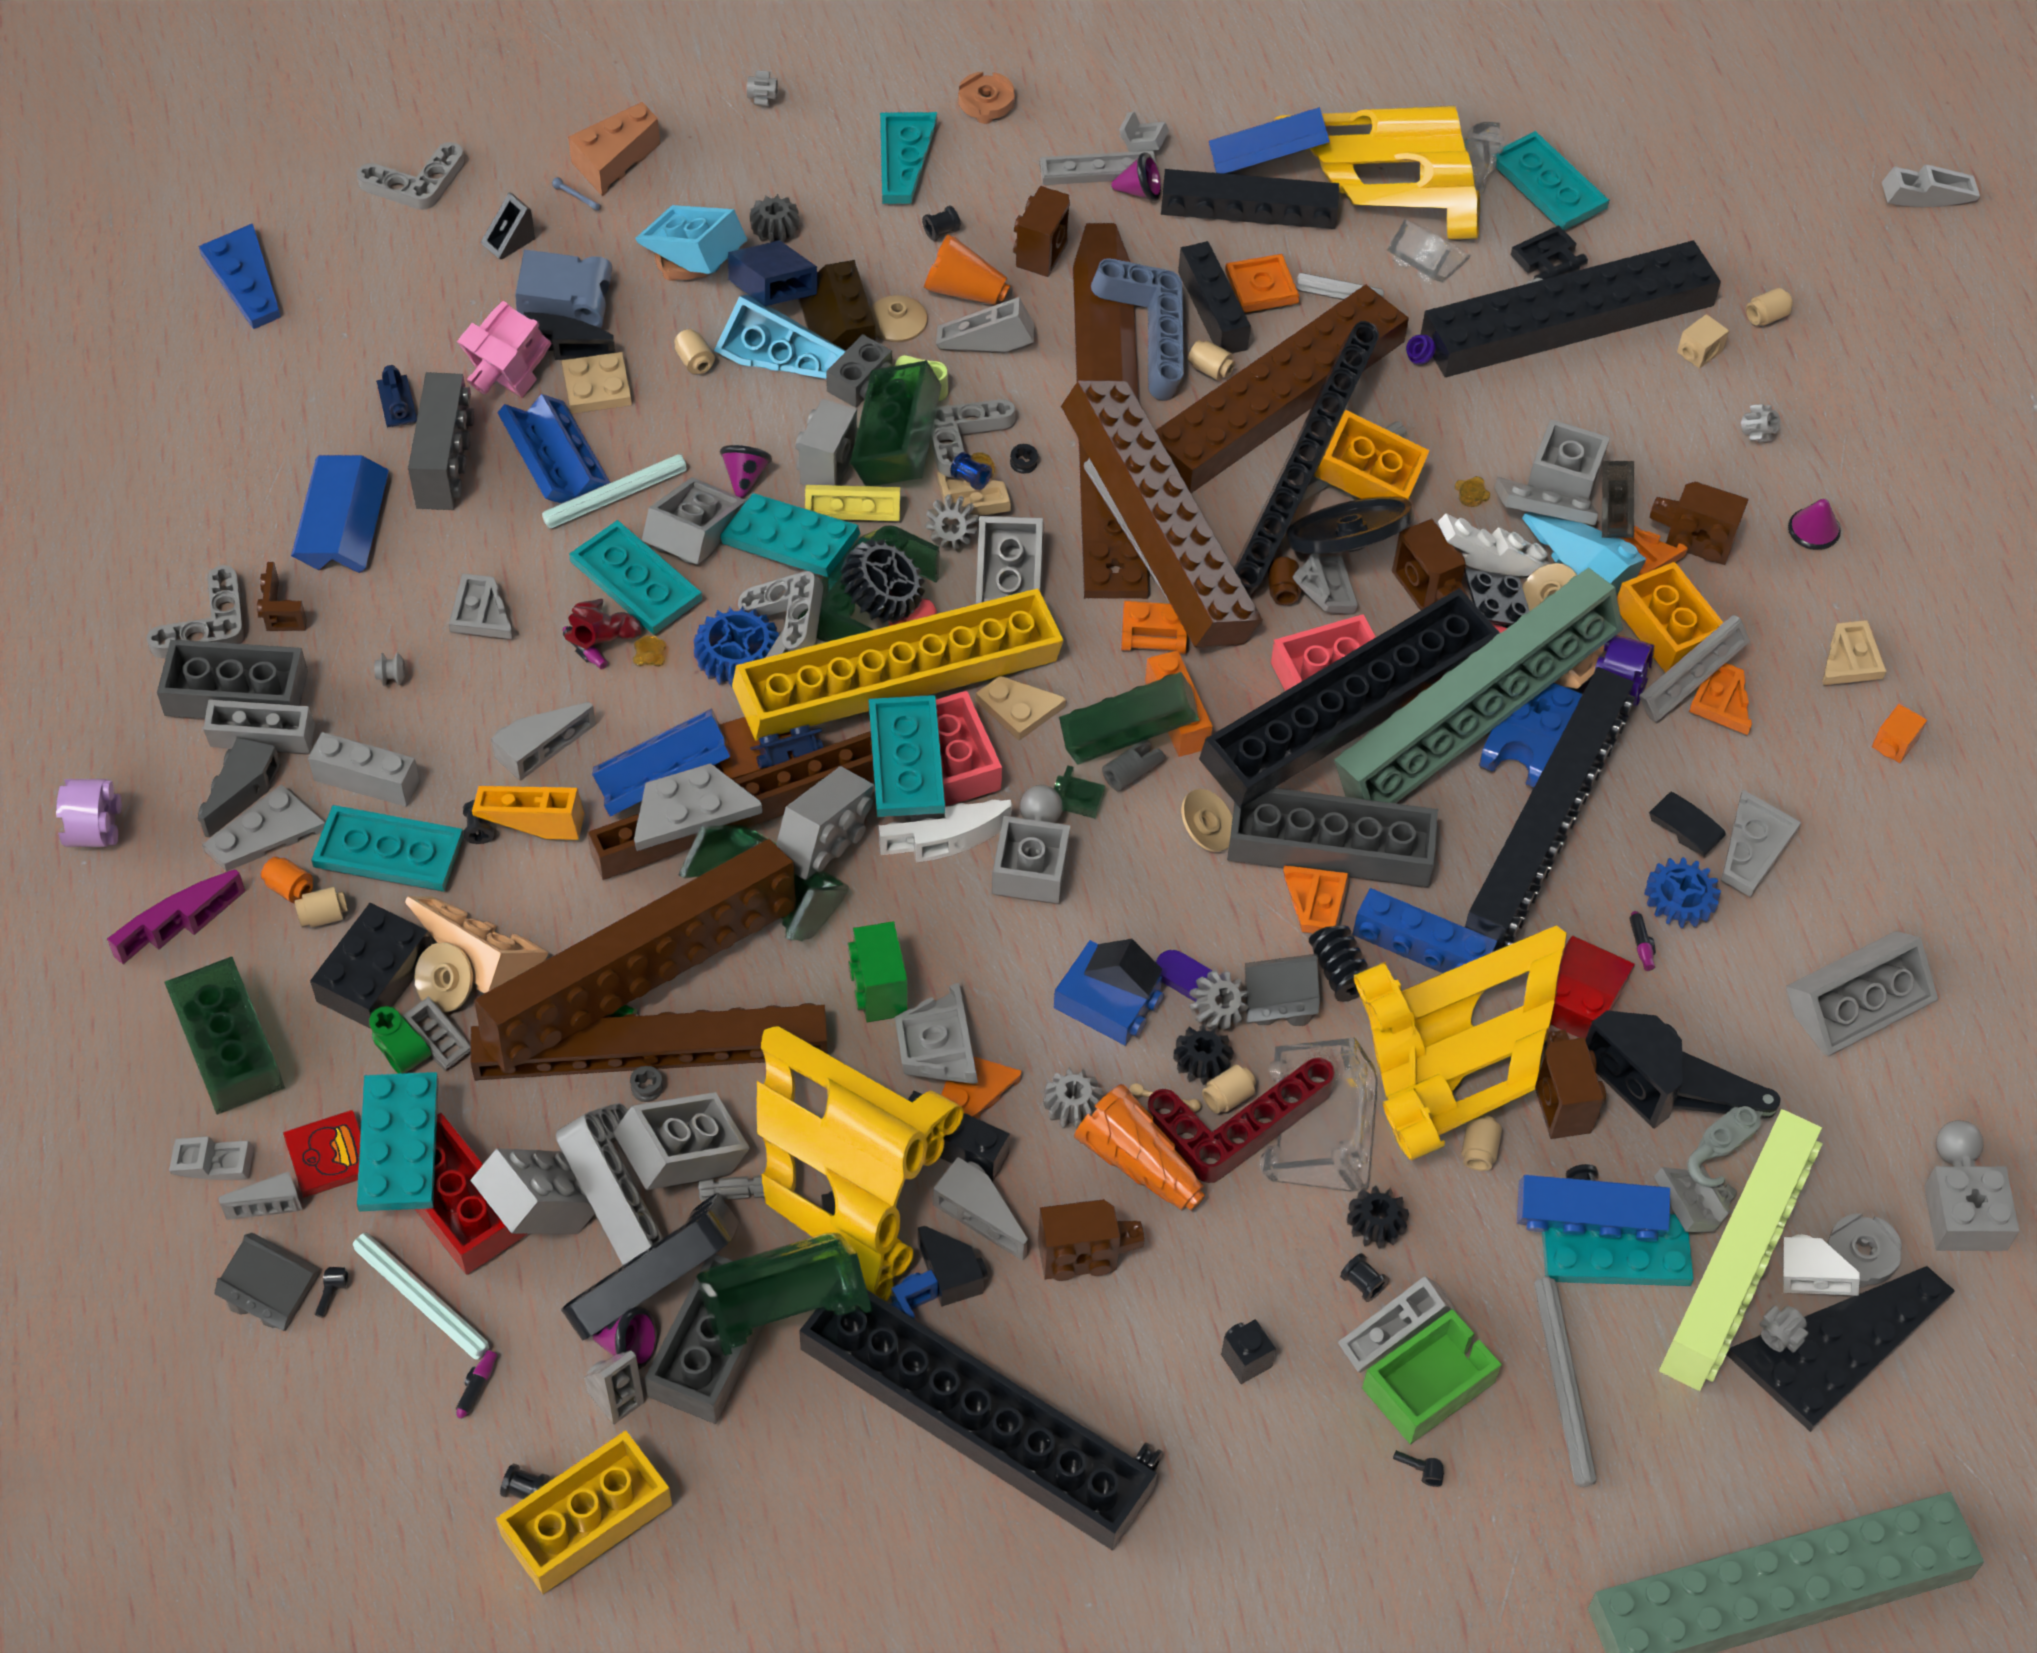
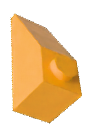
M478 786L472 808L473 816L544 839L579 840L585 815L578 788Z

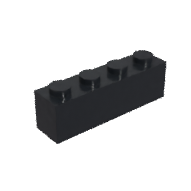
M1209 241L1180 247L1178 273L1213 344L1232 354L1248 350L1251 325Z

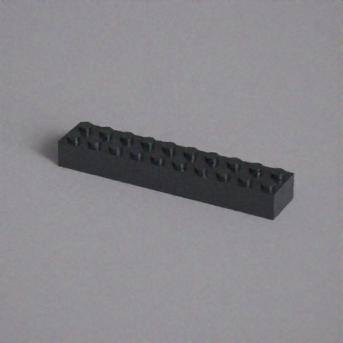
M1692 240L1425 310L1420 335H1427L1434 340L1436 349L1433 358L1446 378L1714 306L1721 280L1696 242Z
M1458 588L1207 737L1199 760L1239 808H1242L1390 718L1395 711L1402 709L1410 703L1419 693L1427 690L1439 681L1447 672L1452 671L1468 659L1472 653L1477 652L1488 644L1500 632L1468 596Z
M1597 667L1470 908L1465 928L1496 940L1495 951L1515 943L1517 937L1515 934L1518 928H1523L1530 912L1528 909L1531 903H1536L1542 889L1541 883L1543 879H1548L1555 864L1554 858L1556 854H1561L1568 838L1566 834L1569 829L1573 830L1581 812L1579 811L1581 805H1586L1593 789L1591 786L1594 780H1599L1605 763L1603 762L1606 757L1610 758L1617 743L1616 737L1618 733H1623L1628 722V714L1635 700V696L1630 695L1634 685L1633 681Z
M845 1275L841 1276L799 1330L800 1348L803 1352L1112 1551L1154 1492L1156 1472Z

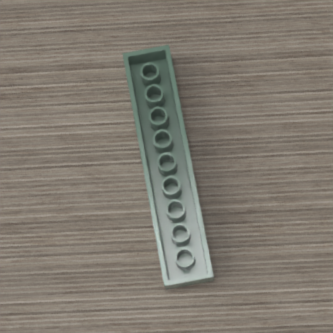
M1588 567L1579 575L1571 578L1566 585L1554 594L1547 596L1542 603L1529 613L1522 615L1517 622L1505 631L1497 634L1493 640L1480 650L1472 653L1468 659L1452 671L1447 672L1427 690L1419 693L1415 699L1402 709L1395 711L1390 718L1378 727L1370 730L1365 737L1353 746L1345 749L1334 759L1345 797L1397 803L1515 711L1623 630L1615 587Z
M1950 1491L1595 1592L1588 1606V1611L1605 1653H1716L1972 1579L1983 1565L1984 1560Z

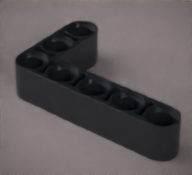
M719 1193L712 1195L692 1210L683 1226L573 1298L561 1308L562 1313L581 1340L589 1338L622 1316L627 1310L636 1307L725 1247L732 1240L739 1225L738 1220Z

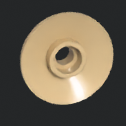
M887 296L875 302L870 308L875 322L876 336L886 341L905 342L919 336L927 325L925 308L918 301L907 296Z
M1552 563L1535 570L1522 587L1529 611L1542 603L1547 596L1554 594L1566 585L1571 578L1577 576L1573 569L1564 564Z
M1195 789L1189 792L1183 799L1181 808L1182 819L1189 835L1199 846L1208 851L1220 852L1229 847L1232 825L1230 810L1219 796L1209 790Z
M436 943L429 946L419 957L415 968V986L420 999L423 1001L429 996L442 1012L454 1011L464 1004L471 992L473 983L472 967L468 957L462 949L451 943Z

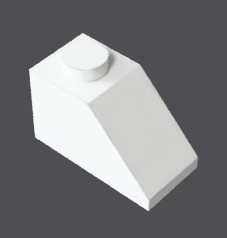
M1803 1234L1784 1237L1783 1293L1859 1296L1860 1272L1822 1238H1812Z

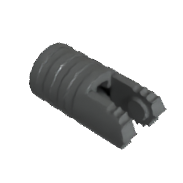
M1145 738L1104 765L1102 773L1107 783L1114 790L1120 791L1164 761L1166 755L1159 748L1149 752L1151 751L1152 744Z

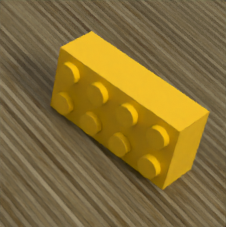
M625 1430L496 1517V1522L503 1540L541 1593L545 1594L671 1507L672 1501L668 1485Z

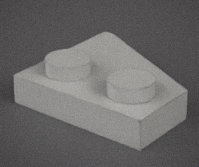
M462 573L449 621L450 632L512 639L511 625L505 614V608L499 596L494 577Z

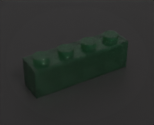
M1182 672L1164 676L1162 679L1147 685L1137 686L1120 695L1105 698L1101 702L1085 708L1075 709L1069 714L1060 716L1059 719L1065 749L1077 765L1199 721V715L1193 689Z

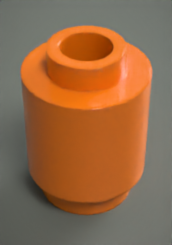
M272 857L262 868L261 879L265 881V885L291 903H295L294 900L302 899L303 894L311 893L313 890L312 875L287 858Z

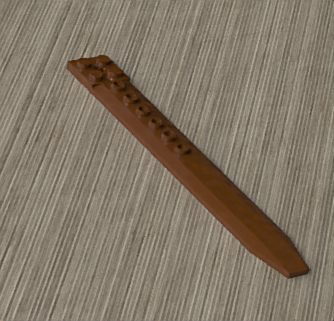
M1086 223L1073 265L1076 380L1127 381L1139 402L1134 305L1100 298L1091 290V283L1102 260L1116 259L1130 262L1116 223ZM1079 440L1084 598L1147 599V567L1084 469V463L1088 461L1089 456ZM1109 567H1120L1119 573H1112V569Z

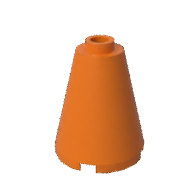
M947 234L938 250L935 263L930 268L924 288L930 292L996 305L998 300L1002 302L1005 300L1010 285L1006 284L1007 277L956 237Z

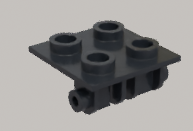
M1464 569L1472 601L1490 622L1499 623L1502 627L1509 628L1522 615L1530 612L1519 576Z

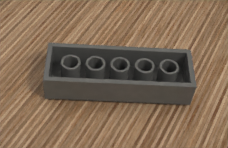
M1273 788L1242 808H1239L1234 802L1227 860L1281 868L1287 865L1348 873V877L1428 887L1434 866L1438 809Z

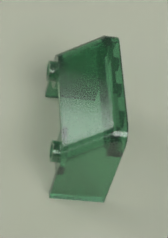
M891 525L881 527L858 537L829 577L823 576L820 580L823 583V595L816 638L823 642H829L875 630L850 618L855 612L856 604H851L852 597L844 594L846 586L840 583L842 578L840 570L844 564L843 561L856 545L862 542L865 543L870 539L876 542L883 539L887 545L895 543L897 550L905 549L904 555L908 559L914 558V567L921 569L919 575L935 583L939 580L940 547ZM805 609L799 615L798 619H801L807 613L808 609Z
M741 825L701 826L678 875L683 878L699 877L768 838ZM824 870L815 872L807 880L794 874L796 909L787 916L781 917L783 919L782 925L786 928L785 938L790 941H804V939L813 938L842 903L849 890L847 884Z
M840 1233L818 1235L706 1269L696 1276L716 1342L725 1356L732 1354L731 1348L746 1344L748 1342L747 1337L753 1334V1328L821 1307L830 1311L834 1310L835 1315L850 1313L856 1309V1305H859L864 1313L872 1311L857 1252Z

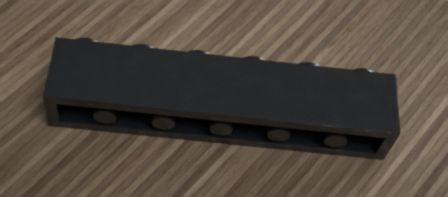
M1165 169L1161 215L1335 229L1338 212L1339 183Z

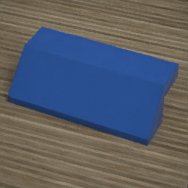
M1318 107L1215 138L1208 142L1215 163L1216 173L1225 174L1330 141L1321 109Z
M541 394L528 411L504 404L497 412L545 499L562 504L610 483L564 401Z
M319 455L315 459L291 556L317 570H320L332 559L358 573L363 571L367 565L389 469L362 455Z
M711 708L594 766L592 775L605 797L604 807L611 817L641 802L647 782L707 764L715 765L731 757L730 748Z

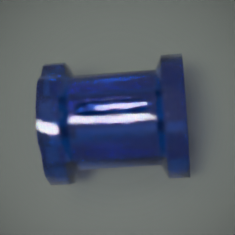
M961 452L953 460L950 474L956 479L962 478L966 480L972 488L981 490L988 484L992 475V468L988 464H980L972 460L971 455Z

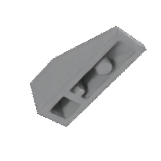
M1020 297L938 325L936 345L939 349L1007 352L1016 348H1023L1034 342V322Z
M585 702L515 720L507 727L499 729L495 736L491 738L494 758L521 781L596 725L593 705L590 702Z
M957 1157L933 1188V1206L1023 1261L1027 1256L1028 1239L991 1179L978 1164L974 1162L967 1163Z
M1424 1276L1338 1341V1344L1357 1372L1361 1373L1451 1309L1456 1314L1458 1312L1438 1283Z
M632 1350L616 1354L607 1361L597 1362L589 1369L587 1375L584 1376L587 1393L613 1425L644 1403L637 1359Z

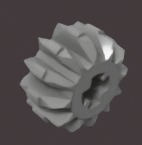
M946 495L945 504L936 499L933 503L936 510L929 509L926 516L931 520L926 523L925 527L928 530H935L930 537L932 541L937 540L939 537L942 538V548H945L948 541H951L953 548L958 549L960 540L968 545L971 542L969 534H977L978 528L974 523L979 521V515L969 514L974 509L973 503L965 507L962 506L963 496H959L956 503H953L951 495ZM948 518L950 520L957 518V526L955 524L948 526L946 524Z
M1217 971L1208 972L1207 978H1198L1196 980L1198 988L1190 990L1189 993L1197 999V1002L1189 1006L1191 1010L1199 1009L1200 1011L1196 1021L1201 1022L1207 1019V1028L1214 1029L1219 1025L1222 1030L1230 1028L1231 1022L1234 1024L1239 1023L1242 1020L1239 1012L1247 1011L1249 1007L1241 1001L1249 993L1247 991H1239L1238 987L1241 985L1242 980L1237 978L1231 981V973L1228 971L1222 972L1220 976ZM1221 996L1223 1003L1216 1004L1215 997Z
M1070 1067L1066 1070L1065 1077L1056 1072L1053 1076V1081L1047 1082L1044 1090L1046 1095L1043 1098V1106L1049 1110L1048 1116L1050 1120L1060 1119L1062 1129L1068 1122L1073 1123L1077 1129L1087 1114L1092 1115L1097 1109L1095 1105L1103 1098L1102 1088L1097 1087L1098 1081L1096 1076L1086 1079L1084 1069L1078 1075H1075Z

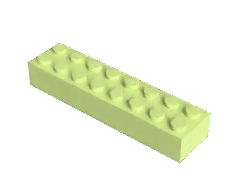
M1781 1109L1659 1372L1698 1391L1701 1390L1706 1379L1711 1382L1714 1381L1730 1348L1733 1337L1742 1322L1743 1315L1757 1289L1760 1278L1768 1265L1771 1254L1784 1230L1787 1219L1795 1206L1798 1195L1823 1143L1817 1141L1822 1127Z

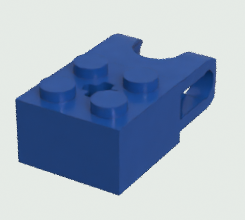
M1556 683L1551 684L1492 729L1482 750L1479 766L1495 771L1496 767L1504 760H1518L1528 770L1525 784L1534 788L1582 694Z

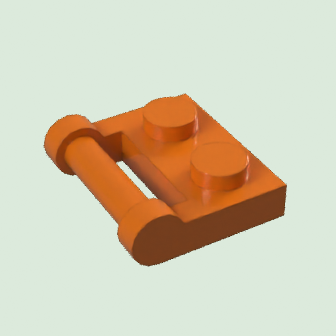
M1124 601L1121 650L1131 651V648L1178 650L1179 654L1185 655L1187 633L1171 604Z

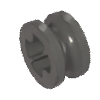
M642 1066L631 1074V1091L637 1100L650 1102L661 1095L663 1090L662 1077L656 1068ZM647 1079H651L653 1085L648 1084L646 1089H642L640 1083H645Z

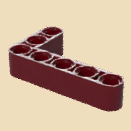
M1318 1057L1308 1060L1213 1132L1206 1127L1176 1093L1168 1089H1158L1149 1096L1148 1112L1152 1115L1153 1122L1175 1144L1174 1149L1191 1167L1195 1176L1202 1182L1214 1183L1222 1179L1328 1099L1333 1090L1334 1067L1331 1062L1324 1058ZM1320 1077L1325 1081L1317 1083L1312 1081L1311 1078ZM1294 1097L1299 1101L1290 1103L1285 1101L1284 1098ZM1166 1108L1171 1112L1160 1114L1156 1110ZM1260 1117H1267L1272 1121L1268 1123H1262L1256 1119ZM1182 1133H1190L1194 1135V1137L1190 1139L1181 1138L1179 1135ZM1239 1137L1245 1141L1236 1144L1229 1139ZM1210 1157L1217 1160V1162L1214 1164L1204 1163L1202 1159Z

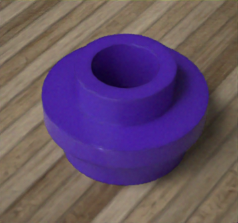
M1427 335L1413 336L1406 346L1409 360L1417 365L1427 363L1433 357L1436 349L1434 340Z

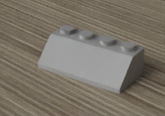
M1894 931L1786 986L1795 1018L1823 1054L1827 1056L1938 1000L1921 937Z

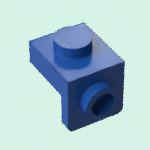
M932 1270L923 1274H911L901 1284L892 1287V1302L889 1304L915 1320L912 1309L938 1298V1281Z

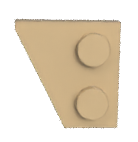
M937 472V482L944 504L946 495H951L953 503H956L959 496H963L962 506L965 507L970 503L974 505V509L969 514L982 516L1011 511L1010 499L1004 482L990 479L981 480L971 476H965L964 481L947 479V476Z
M1868 620L1837 623L1833 632L1823 675V685L1883 679L1886 669Z
M1002 676L997 677L976 692L975 701L1018 740L1024 738L1066 707V699L1063 696Z

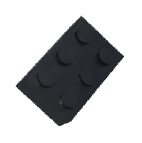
M370 902L311 978L310 982L316 1002L370 1028L369 1018L371 1013L383 1006L393 1007L415 978V968L418 959L431 946L428 930Z

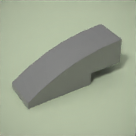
M1926 164L1919 172L1893 167L1881 182L1887 203L1901 206L1941 207L1977 201L1980 197L1974 176Z

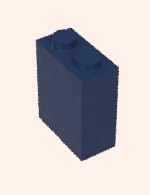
M780 240L728 252V280L763 306H770L817 294V266Z

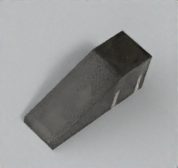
M1602 461V538H1634V461Z

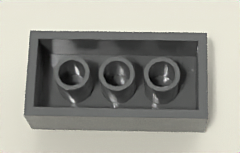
M425 373L408 465L416 509L454 510L456 498H461L462 481L459 478L460 474H465L466 471L464 450H469L470 448L468 426L474 425V408L469 407L471 390L470 387H465L463 374Z
M170 639L157 695L164 716L205 718L208 700L300 706L308 670L302 648Z
M717 1254L706 1259L644 1378L647 1396L716 1424L779 1298L777 1278Z

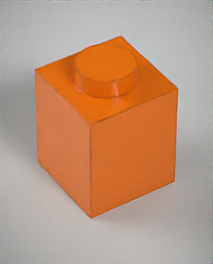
M1898 704L1879 728L1872 748L1878 750L1882 755L1901 763L1919 740L1927 719Z

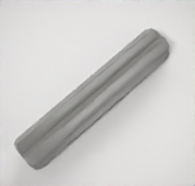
M1299 273L1296 282V289L1299 291L1345 299L1364 286L1306 273ZM1369 286L1379 295L1384 296L1383 289Z

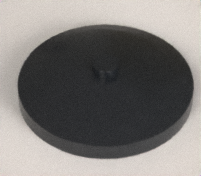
M1373 497L1336 504L1308 514L1293 523L1287 530L1289 544L1293 550L1302 553L1326 554L1359 551L1406 529L1414 521L1413 508L1410 501L1399 497Z

